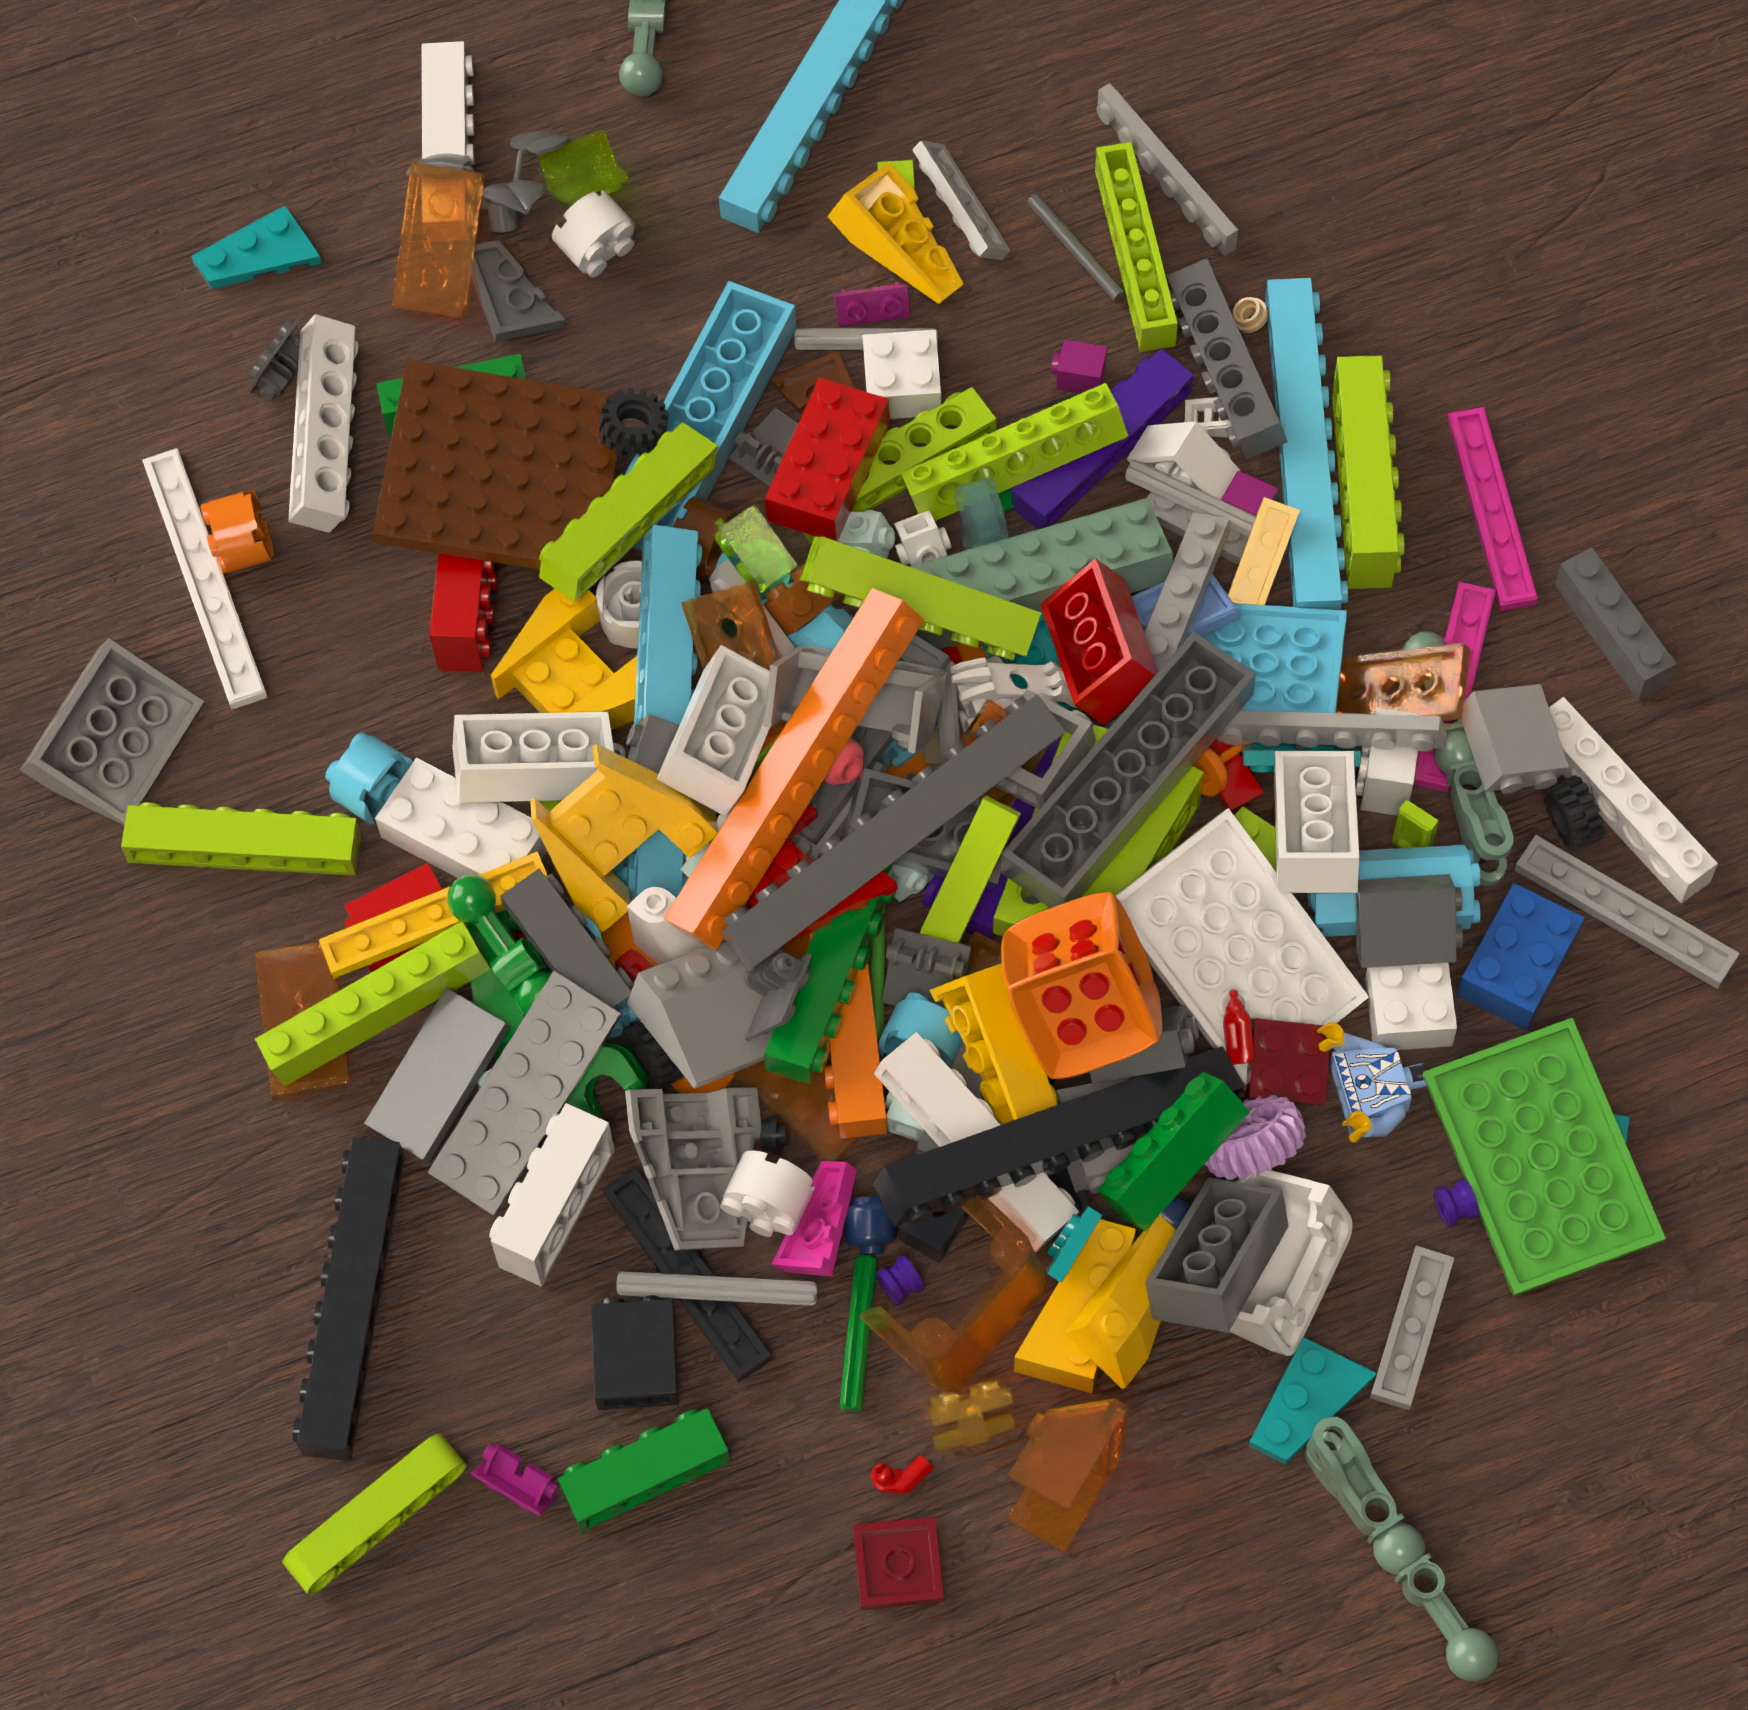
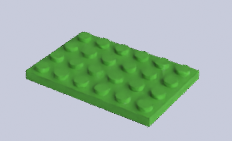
M1573 1018L1423 1072L1422 1076L1464 1179L1469 1182L1473 1189L1479 1207L1480 1218L1513 1297L1665 1241L1666 1238Z

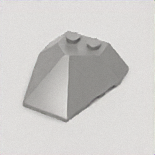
M757 1087L724 1088L709 1093L663 1094L662 1089L625 1091L629 1131L674 1250L743 1247L748 1219L744 1216L736 1217L724 1212L720 1208V1204L743 1153L753 1151L755 1140L760 1139L761 1117Z

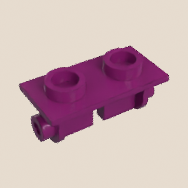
M894 282L893 285L873 287L872 290H866L865 288L845 291L841 289V293L834 294L838 326L910 317L908 286L906 284L899 285L898 282Z
M490 1443L482 1455V1458L486 1460L471 1473L472 1476L482 1481L491 1490L500 1492L518 1503L522 1509L533 1512L538 1516L542 1515L559 1499V1496L556 1494L560 1485L555 1482L554 1476L549 1475L531 1463L526 1466L523 1473L519 1472L518 1470L523 1458L506 1449L501 1444L495 1446Z

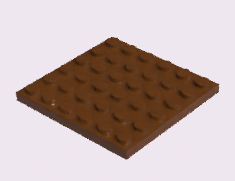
M406 360L372 533V543L540 569L541 560H539V556L545 545L550 541L555 542L559 539L573 519L579 520L587 512L588 507L596 497H603L611 489L617 459L615 454L616 447L610 451L605 447L606 441H601L599 425L603 404L606 403V399L610 395L615 398V394Z

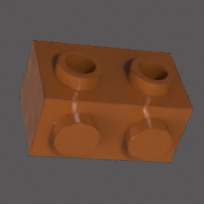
M805 564L790 574L793 578L790 583L785 585L784 582H781L765 594L768 600L763 603V606L786 636L799 630L841 596V594L835 593L834 597L830 598L807 591L809 583L800 580Z

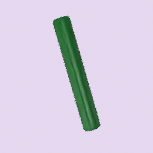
M858 1255L855 1258L840 1397V1408L847 1412L861 1411L863 1403L877 1267L876 1258L869 1255Z

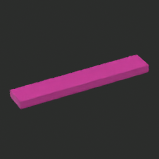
M1481 407L1448 413L1449 429L1492 585L1496 590L1495 595L1499 610L1505 611L1537 605V593L1485 408Z
M1459 581L1445 641L1450 649L1451 659L1448 667L1443 672L1451 696L1464 702L1472 693L1496 590ZM1430 704L1427 716H1431L1432 708ZM1442 718L1444 723H1455L1452 719ZM1435 748L1430 751H1418L1413 785L1448 792L1449 786L1446 784L1447 775L1442 773L1435 763Z

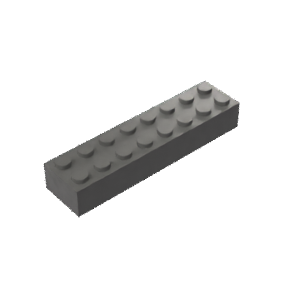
M1193 631L1001 853V873L1049 908L1081 898L1253 696L1256 674Z

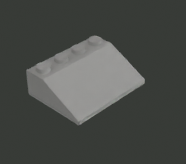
M108 638L96 650L20 771L51 791L125 825L128 805H140L204 701Z
M725 939L722 940L716 951L706 946L639 972L627 1001L628 1006L694 1089L765 1060L764 1052L774 1031L773 1029L769 1033L762 1034L750 1041L745 1040L762 995L746 985L745 976L748 970ZM779 948L777 951H775L761 963L765 962L768 959L774 958L776 955L785 952L782 948Z

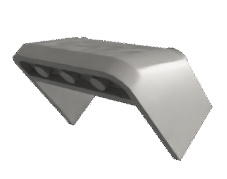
M799 646L770 665L763 726L771 728L781 720H785L787 724L834 649L818 646ZM898 661L858 726L892 732L891 737L898 740L899 746L908 748L909 753L918 752L931 739L945 690L947 671L937 667Z

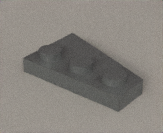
M499 240L464 247V258L495 342L565 327V318L558 310L554 311L546 302L544 293L539 287L535 288L525 277L524 269Z

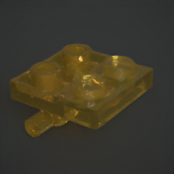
M987 1380L970 1385V1393L958 1397L957 1393L950 1391L930 1397L931 1405L922 1407L927 1424L935 1427L957 1421L958 1425L957 1429L932 1436L936 1452L964 1444L965 1448L989 1441V1436L1015 1429L1011 1413L984 1420L982 1416L983 1412L1013 1404L1009 1387L998 1385L997 1381Z

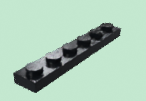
M636 1168L603 1189L604 1196L659 1273L714 1276L696 1250H674L652 1189ZM679 1299L738 1383L772 1361L770 1353L732 1301Z

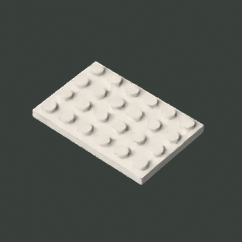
M1229 808L1218 814L1115 895L1129 916L1149 963L1181 1005H1186L1188 1015L1195 1017L1197 1027L1213 1049L1223 1046L1226 1051L1223 1016L1226 1012L1225 1007H1227L1231 999L1229 991L1232 989L1238 991L1237 998L1245 1005V1010L1249 1013L1251 1019L1258 1018L1315 1025L1339 1022L1369 997L1292 893H1278L1276 871ZM1248 1063L1233 1065L1246 1091Z

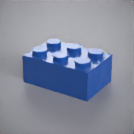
M1513 883L1461 978L1457 996L1528 1031L1574 946L1585 917Z

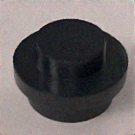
M773 1115L771 1119H763L761 1144L763 1150H771L773 1154H781L783 1146L789 1145L790 1128L788 1123H783L781 1115Z

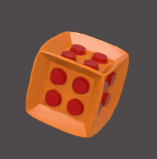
M1112 892L1087 895L1049 908L1017 922L1005 931L1001 943L1002 974L1008 989L1009 999L1031 1050L1044 1072L1051 1079L1074 1077L1111 1065L1147 1050L1160 1040L1162 1035L1161 1003L1158 989L1153 980L1152 970L1129 916L1119 899Z

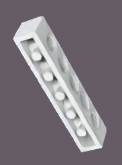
M316 314L300 331L288 522L330 533L340 521L346 519L349 511V501L346 500V487L351 478V469L347 465L348 455L353 444V437L349 435V430L355 411L354 404H351V394L356 384L353 361L357 355L358 342L355 341L354 325Z
M1564 697L1551 705L1549 710L1569 768L1562 775L1566 779L1574 775L1582 778L1583 784L1586 783L1589 787V793H1593L1595 797V805H1598L1600 808L1599 815L1603 817V820L1681 904L1709 884L1718 864Z

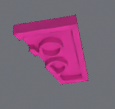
M821 1161L811 1187L815 1186V1190L793 1235H785L771 1264L782 1273L832 1277L857 1172L849 1163Z

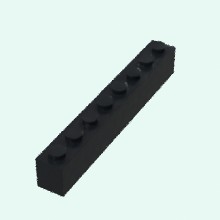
M353 1137L351 1149L345 1150L343 1154L342 1173L346 1174L344 1188L338 1187L335 1197V1211H339L337 1225H331L328 1235V1248L332 1249L330 1263H324L321 1273V1286L325 1287L323 1301H317L314 1311V1324L318 1325L316 1340L311 1339L307 1349V1363L311 1364L309 1379L303 1378L300 1387V1402L304 1403L302 1418L296 1417L293 1425L292 1439L293 1442H297V1446L303 1456L351 1461L405 1158L400 1142Z

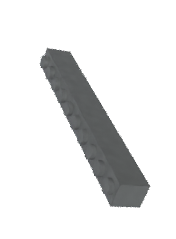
M1036 694L1027 701L1022 695L1004 709L1008 714L1006 718L998 724L993 719H990L973 732L978 739L967 747L960 742L943 755L947 761L937 770H934L931 765L926 767L912 778L916 784L905 794L900 788L881 801L885 809L872 817L869 811L850 825L854 831L843 840L838 835L834 836L818 849L822 854L821 857L811 864L805 858L787 872L791 879L781 887H778L773 882L755 896L760 903L748 912L741 906L725 918L724 921L728 927L720 934L747 970H752L1064 734L1066 731L1041 698Z

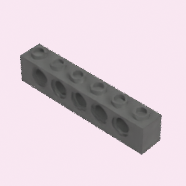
M1203 259L1167 275L1172 288L1169 291L1174 311L1181 310L1183 313V317L1178 318L1186 339L1193 336L1195 344L1189 347L1197 366L1205 364L1207 371L1201 373L1209 393L1215 391L1218 393L1219 399L1213 402L1221 421L1229 419L1231 427L1225 430L1233 449L1241 447L1246 460L1287 443L1288 441L1208 259Z

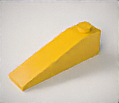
M888 162L846 192L827 217L853 245L940 304L959 290L964 283L946 249L937 244L931 233L933 225L929 217L924 218L916 204L919 198L914 189Z
M1161 1215L1154 1220L1146 1231L1140 1234L1064 1333L1121 1389L1128 1386L1149 1358L1161 1322L1152 1318L1145 1283L1176 1232Z

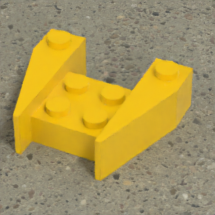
M553 589L544 596L491 674L495 695L498 699L516 687L540 713L608 712L610 728L612 730L634 721L637 656L613 673L579 638L600 621L596 596L588 589L574 602L558 590Z
M596 744L593 747L595 767L598 770L551 811H548L536 798H533L530 803L532 822L575 906L581 913L588 916L601 932H604L628 912L627 906L631 903L629 888L611 871L616 865L657 830L662 831L690 859L715 838L718 833L715 814L707 806L657 780L658 773Z

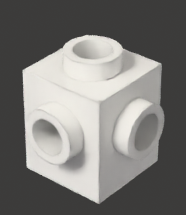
M929 510L894 523L901 541L900 544L895 545V548L903 565L909 564L914 566L947 556L946 550L952 548L945 528L941 527L938 529Z

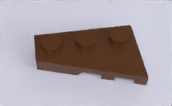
M838 350L771 378L773 386L801 415L807 406L819 377L854 388Z

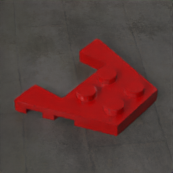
M810 804L807 805L746 902L745 906L749 910L760 903L755 896L773 882L778 887H781L791 878L787 872L806 858L810 864L813 863L806 854L791 842L792 839L818 817L816 809ZM881 871L786 944L832 923V918L851 909L855 912L868 906V901L884 894L886 897L898 890L897 883L887 873Z

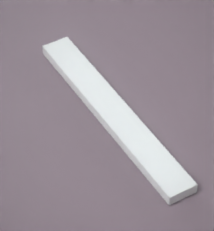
M176 448L143 459L142 461L231 709L233 710L268 698L218 559L212 556L207 542L209 534L178 449Z

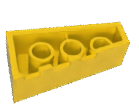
M1002 963L929 990L935 1002L943 1001L950 1016L946 1017L945 1022L951 1034L959 1032L966 1046V1052L962 1056L968 1068L980 1074L983 1081L979 1089L986 1103L992 1109L993 1117L1001 1125L1057 1105L1056 1091L1050 1085L1046 1073L1031 1050L1013 1011L1008 989L1003 979Z
M1101 1219L1098 1221L1062 1283L1059 1281L1016 1353L1014 1357V1372L1093 1393L1100 1367L1064 1333L1133 1245L1136 1235L1135 1228Z

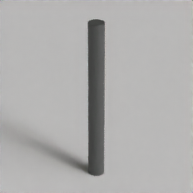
M1038 194L1032 195L1027 201L1031 209L1114 302L1120 301L1125 295L1122 288Z

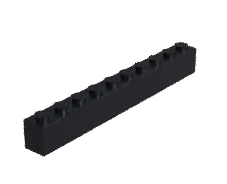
M1221 1046L1190 1057L1184 1068L1140 1075L887 1165L880 1172L873 1185L894 1226L910 1222L911 1225H917L929 1219L933 1212L945 1209L946 1212H952L964 1206L969 1199L977 1196L981 1200H985L999 1193L1002 1187L1014 1184L1015 1187H1021L1034 1180L1040 1173L1048 1171L1049 1175H1053L1066 1169L1073 1161L1082 1159L1085 1163L1096 1159L1104 1153V1150L1114 1146L1116 1150L1129 1147L1139 1137L1146 1135L1158 1122L1162 1112L1176 1102L1184 1093L1187 1084L1198 1077L1202 1071L1224 1081L1236 1096L1239 1095L1245 1086L1226 1051Z

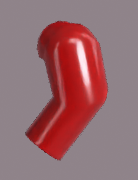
M919 1455L904 1470L888 1467L886 1463L878 1464L872 1469L871 1478L874 1487L880 1492L904 1495L910 1493L934 1469L922 1455Z

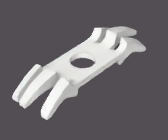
M984 657L965 661L950 667L951 674H955L951 677L952 683H984L961 692L959 695L960 702H967L978 698H987L992 701H996L999 697L1020 698L1028 689L1038 695L1040 693L1047 694L1057 702H1065L1069 706L1077 708L1067 688L1068 685L1061 666L1052 661L1045 665L1004 664L987 662ZM1010 674L1022 676L1027 681L1028 688L1020 689L1016 687L1010 680Z

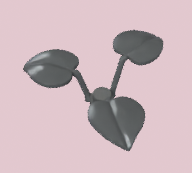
M527 131L514 136L510 141V145L512 148L519 149L514 179L509 184H492L482 189L474 169L469 166L471 159L467 156L453 153L435 154L419 160L407 170L406 178L410 175H416L432 179H448L463 173L467 174L481 200L482 209L488 210L490 230L500 233L510 232L518 228L517 211L527 215L533 203L544 193L543 184L520 180L524 157L529 152L544 154L557 150L570 141V136L549 131Z

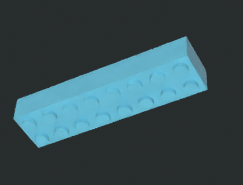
M728 281L664 401L666 405L665 410H668L669 414L667 431L672 432L679 424L684 422L718 445L715 466L656 525L673 527L677 517L684 520L689 510L683 507L694 496L707 501L729 459L728 457L736 445L735 439L737 435L744 430L793 337L795 329H797L795 305ZM636 453L625 475L634 468L639 458V453ZM643 538L633 548L642 551Z

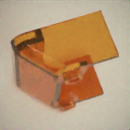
M979 1196L969 1199L962 1208L993 1237L990 1244V1254L994 1262L1004 1273L954 1331L942 1320L928 1318L917 1323L908 1332L881 1306L864 1310L859 1315L872 1330L931 1386L940 1391H952L960 1388L1042 1295L1047 1284L1046 1274L1027 1235L989 1199L981 1200Z
M1114 1398L1049 1409L1045 1415L1037 1413L1026 1433L1031 1438L1008 1475L1009 1479L1024 1486L1025 1490L1007 1521L1059 1551L1066 1553L1123 1453L1126 1445L1130 1406Z

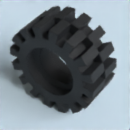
M627 388L626 395H624L622 390H618L615 392V398L610 395L606 399V403L603 404L599 425L600 438L602 442L606 441L605 447L609 451L616 447L615 454L620 457L623 451L628 453L627 459H634L635 453H639V457L643 453H647V451L650 453L657 446L661 436L667 432L669 414L668 410H665L666 405L663 401L657 403L658 396L653 393L649 398L646 397L647 390L640 389L639 394H634V388ZM634 418L643 421L647 426L634 429L623 425L620 421Z
M1574 775L1557 782L1549 788H1545L1544 795L1546 797L1544 801L1548 806L1546 809L1547 813L1552 817L1553 821L1551 823L1553 827L1557 828V835L1559 838H1563V844L1566 847L1568 846L1569 850L1576 851L1604 838L1605 828L1602 825L1604 821L1603 817L1598 813L1600 808L1598 805H1595V797L1593 793H1589V787L1586 783L1583 784L1582 778Z
M640 1020L622 1030L620 1038L623 1041L621 1045L630 1049L648 1077L647 1089H662L683 1078L682 1072Z

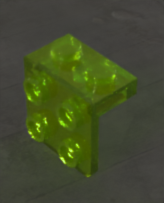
M603 129L571 140L552 152L536 154L549 193L561 203H568L569 206H572L582 197L592 192L601 190L611 193L623 187L622 182L629 179L627 172L616 165L609 141Z
M755 504L726 524L721 518L715 522L718 531L713 534L715 541L727 558L732 555L737 558L739 563L735 567L750 588L756 585L760 593H762L798 568L794 559Z

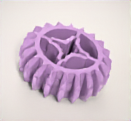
M1271 1095L1266 1099L1262 1096L1250 1101L1246 1099L1243 1104L1250 1113L1207 1160L1205 1166L1217 1178L1225 1177L1227 1180H1233L1239 1177L1241 1180H1244L1250 1175L1258 1177L1261 1172L1271 1171L1277 1165H1284L1285 1159L1294 1157L1297 1154L1296 1150L1304 1145L1303 1140L1306 1137L1303 1118L1299 1109H1296L1294 1102H1289L1287 1097L1278 1098L1276 1095Z

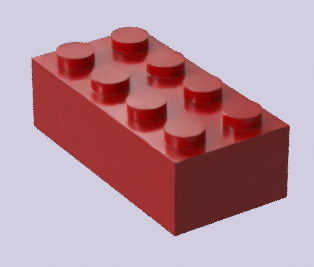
M819 377L766 494L765 506L768 522L815 537H826L838 542L890 424L888 398Z
M438 553L429 634L438 670L483 672L484 659L491 658L492 638L487 636L488 625H494L495 603L491 602V592H497L499 581L498 569H494L495 562Z
M1095 558L1040 604L1074 705L1102 725H1105L1129 706L1158 673L1125 579Z

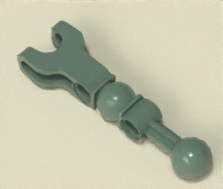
M630 0L628 31L634 32L633 53L624 59L619 70V79L622 87L631 95L638 97L650 96L659 89L664 77L663 68L654 57L655 34H663L665 4L667 0Z
M1419 632L1411 636L1405 643L1402 650L1403 664L1410 674L1422 679L1432 708L1431 716H1441V719L1449 718L1455 721L1453 724L1443 722L1447 733L1445 749H1434L1435 763L1441 772L1447 775V786H1452L1450 798L1460 830L1461 844L1466 845L1467 850H1473L1474 863H1478L1480 858H1483L1485 860H1493L1497 867V870L1492 873L1484 872L1480 868V885L1494 886L1499 884L1505 877L1507 870L1506 857L1512 850L1514 842L1513 833L1507 814L1497 802L1494 791L1485 792L1457 709L1463 702L1451 696L1443 672L1448 667L1451 659L1449 646L1443 637L1434 632ZM1470 784L1475 786L1477 790L1469 791L1464 789L1462 785Z
M1338 1417L1322 1419L1315 1426L1312 1437L1305 1447L1304 1453L1308 1465L1323 1487L1339 1501L1356 1527L1363 1534L1369 1536L1367 1541L1370 1545L1373 1544V1554L1378 1565L1386 1572L1397 1575L1394 1581L1396 1584L1402 1583V1591L1405 1598L1413 1605L1425 1607L1448 1641L1446 1661L1450 1670L1457 1677L1466 1681L1479 1682L1488 1678L1496 1670L1499 1662V1650L1495 1640L1485 1631L1469 1628L1443 1591L1445 1576L1442 1569L1437 1564L1430 1562L1432 1556L1430 1553L1426 1554V1544L1421 1533L1412 1525L1403 1523L1405 1517L1402 1513L1397 1515L1394 1499L1374 1471L1363 1445L1349 1425ZM1327 1430L1337 1431L1341 1435L1342 1440L1335 1433L1328 1432ZM1370 1505L1380 1507L1386 1515V1520L1380 1523L1371 1521L1365 1513V1508ZM1417 1575L1427 1576L1434 1585L1433 1592L1423 1593L1419 1591L1414 1585L1413 1578Z

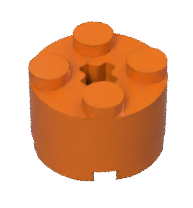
M253 489L201 504L204 521L207 526L211 525L213 533L207 536L209 549L213 557L218 556L223 574L273 561L274 548L267 521H263L259 510L263 509Z

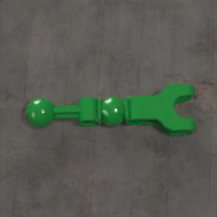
M476 874L461 876L454 881L448 890L447 905L450 913L459 921L476 925L497 955L490 961L494 973L509 992L515 990V1001L518 1010L526 1015L551 974L543 971L547 966L534 946L525 938H521L516 942L495 913L496 894L493 885L484 877ZM604 1043L567 1104L601 1118L602 1110L593 1093L594 1084L600 1075L611 1076L625 1091L645 1089L648 1085V1077L629 1048L619 1044Z

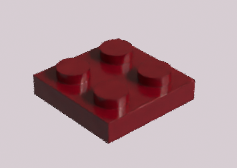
M1258 1018L1251 1019L1255 1057L1254 1062L1248 1063L1245 1098L1256 1099L1262 1096L1266 1099L1271 1095H1276L1278 1098L1287 1097L1289 1102L1297 1104L1326 1105L1330 1050L1323 1052L1319 1049V1043L1328 1038L1324 1034L1317 1032L1324 1025Z
M935 1517L853 1525L861 1611L944 1602Z

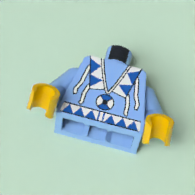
M1335 1022L1327 1023L1317 1030L1318 1033H1322L1328 1038L1319 1043V1049L1323 1052H1327L1332 1048L1336 1050V1052H1332L1329 1068L1345 1118L1342 1125H1347L1350 1141L1355 1143L1362 1137L1388 1136L1405 1118L1406 1112L1409 1111L1412 1100L1410 1090L1426 1087L1422 1076L1423 1072L1427 1071L1425 1065L1420 1063L1402 1067L1397 1049L1386 1048L1382 1044L1344 1033L1341 1026Z

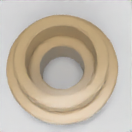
M1242 298L1233 308V318L1238 329L1244 333H1252L1259 330L1268 319V308L1258 298Z

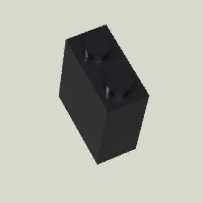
M649 1295L641 1298V1301L625 1302L621 1298H607L602 1300L601 1304H591L594 1399L597 1409L609 1410L679 1405L676 1325L673 1300Z

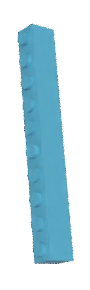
M904 0L838 1L719 196L721 218L756 233L761 231L765 222L770 223L777 210V202L782 195L789 193L795 172L798 167L803 168L807 163L814 141L818 142L822 138L827 119L830 114L835 115L839 110L842 94L847 87L851 88L854 85L859 66L862 61L867 62L873 52L874 41L878 35L882 36L886 32L891 13L894 8L899 9Z
M1311 278L1267 280L1265 305L1269 312L1267 327L1275 412L1288 441L1278 446L1284 505L1300 510L1288 541L1293 607L1341 610V604L1348 602L1347 581H1340L1339 570H1344L1345 556L1344 548H1337L1336 537H1341L1342 528L1341 516L1334 515L1333 505H1338L1337 482H1331L1330 472H1335L1334 450H1328L1327 440L1332 439L1331 418L1324 417V408L1329 407L1328 386H1321V377L1326 375V361L1324 354L1318 355V345L1323 343L1322 323H1315V314H1319L1320 311L1319 292H1312Z
M653 525L643 536L634 723L636 724L650 714L680 725L695 691L691 689V676L695 674L697 667V654L693 653V639L696 638L698 633L699 619L694 616V608L700 596V581L696 580V567L699 566L702 557V546L697 544L698 531ZM657 830L628 855L626 886L629 888L631 902L641 892L651 887L663 888L677 898L687 882V876L683 875V872L680 870L683 866V860H686V855L660 830Z

